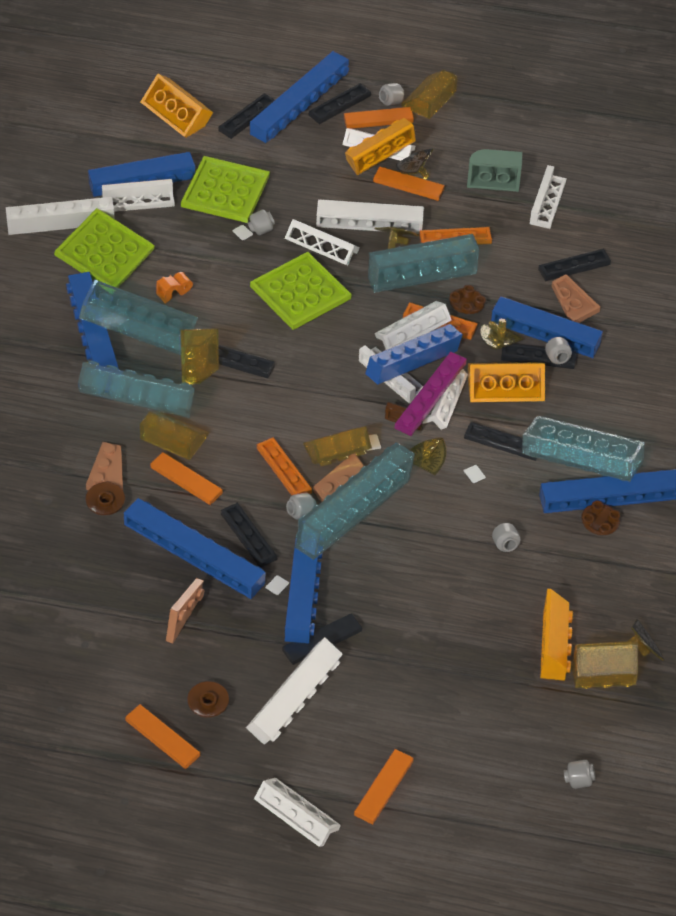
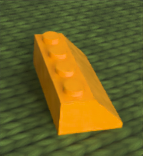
M157 74L141 100L143 105L186 138L205 127L213 114L210 109L178 84L161 74Z
M405 118L396 120L386 129H381L374 136L365 138L357 146L350 147L345 152L346 160L356 175L361 174L415 142L413 124Z
M468 363L470 402L545 401V364Z
M547 589L543 611L540 678L565 681L566 673H570L571 661L567 660V656H571V644H568V639L572 637V627L568 626L569 623H572L573 611H569V602L552 589Z

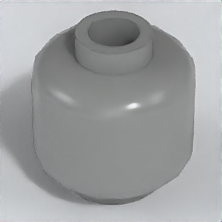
M398 83L385 84L379 91V99L386 106L400 104L404 98V90Z
M260 210L250 215L251 222L248 223L251 232H256L257 235L261 236L272 231L275 222L270 211Z
M555 337L546 344L545 351L552 363L563 364L570 359L572 350L564 338Z
M309 493L292 495L286 504L288 514L298 520L312 517L317 508V503Z
M502 523L493 530L492 538L500 551H513L520 544V535L512 524Z
M588 760L569 762L567 770H564L565 782H570L573 789L591 786L593 781L596 780L593 764H590Z

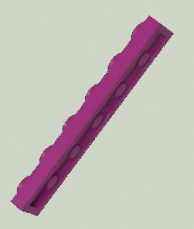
M450 351L397 420L395 429L412 436L466 365L467 359Z

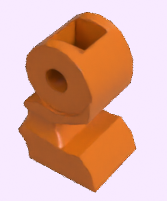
M178 272L173 277L171 275L169 277H162L157 281L156 294L166 304L171 300L174 290L180 295H184L192 288L193 282L184 272Z

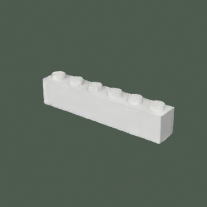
M112 197L6 207L8 234L14 235L78 228L96 208L115 219Z
M318 200L316 227L384 232L393 231L378 228L395 227L419 234L423 225L424 207Z
M323 638L315 645L246 728L263 744H266L269 740L274 742L281 734L279 729L282 726L286 727L293 720L291 715L294 712L298 713L304 707L303 701L305 698L310 699L317 691L315 689L316 685H321L329 677L326 673L329 670L333 671L340 664L338 659L342 656V653L326 638Z

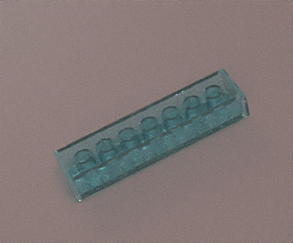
M397 442L391 447H387L369 465L363 466L359 473L355 476L352 475L344 485H340L334 493L327 495L323 502L315 505L308 514L301 516L298 521L299 527L296 534L295 548L313 560L409 482L415 453Z

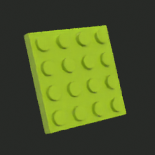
M204 156L181 201V207L248 223L250 215L253 213L270 177V171Z
M96 208L55 250L54 255L81 273L90 272L93 281L114 293L154 250L155 245Z
M309 252L250 282V287L292 330L351 299V293Z

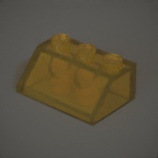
M445 70L427 76L401 103V106L411 107V111L431 119L456 92L457 76Z
M218 329L180 330L182 384H201L219 369Z
M149 411L140 423V439L188 460L193 457L209 435V432L160 411Z
M366 426L303 443L313 464L320 463V466L332 464L331 460L338 458V461L349 459L350 454L355 453L356 456L367 454L366 450L372 449Z
M637 641L576 644L572 663L575 688L588 689L591 687L608 688L611 686L628 687L636 685L638 677Z

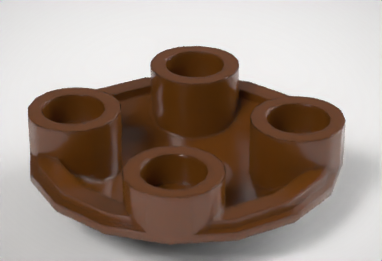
M465 285L464 288L451 292L449 297L451 306L464 314L480 312L486 301L485 297L474 290V287L471 285Z
M594 501L592 505L587 506L583 510L581 515L585 528L597 535L612 534L618 529L620 524V513L601 501Z

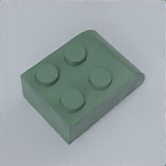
M489 149L474 152L469 160L467 188L519 192L522 152Z

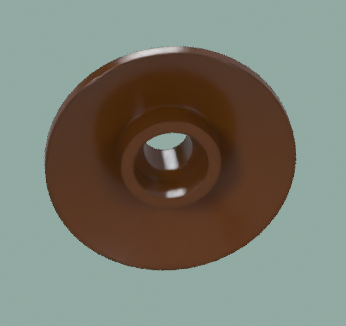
M110 482L95 484L86 494L88 508L98 515L114 514L123 507L125 502L123 490L118 485Z
M201 682L189 691L187 697L188 706L198 716L215 717L226 710L229 704V695L227 690L216 682Z

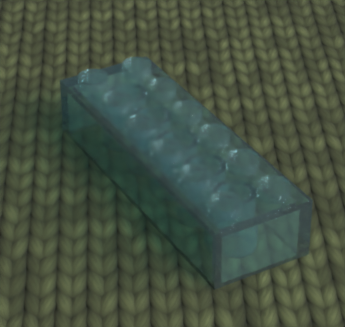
M469 234L369 252L368 279L375 293L477 274L479 247L474 235Z
M95 279L83 301L79 316L80 319L184 356L198 320L196 316Z
M95 361L83 362L78 380V389L81 393L190 418L195 398V388H192V385L188 383H181L180 385L173 383V380L167 378L162 380L155 379V376L150 374H144V376L137 375L133 370L126 369L125 371H120L112 365H107V367L99 366V363Z
M538 415L523 434L522 454L617 478L622 481L630 482L644 462V442Z

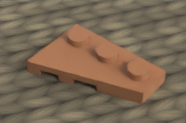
M564 275L552 281V288L568 320L580 323L600 312V306L569 276Z
M102 442L87 480L86 490L101 482L114 483L123 490L121 445Z
M353 452L313 487V491L321 503L325 504L373 483V477Z
M196 578L170 609L166 636L167 642L174 643L196 604L203 598V580Z

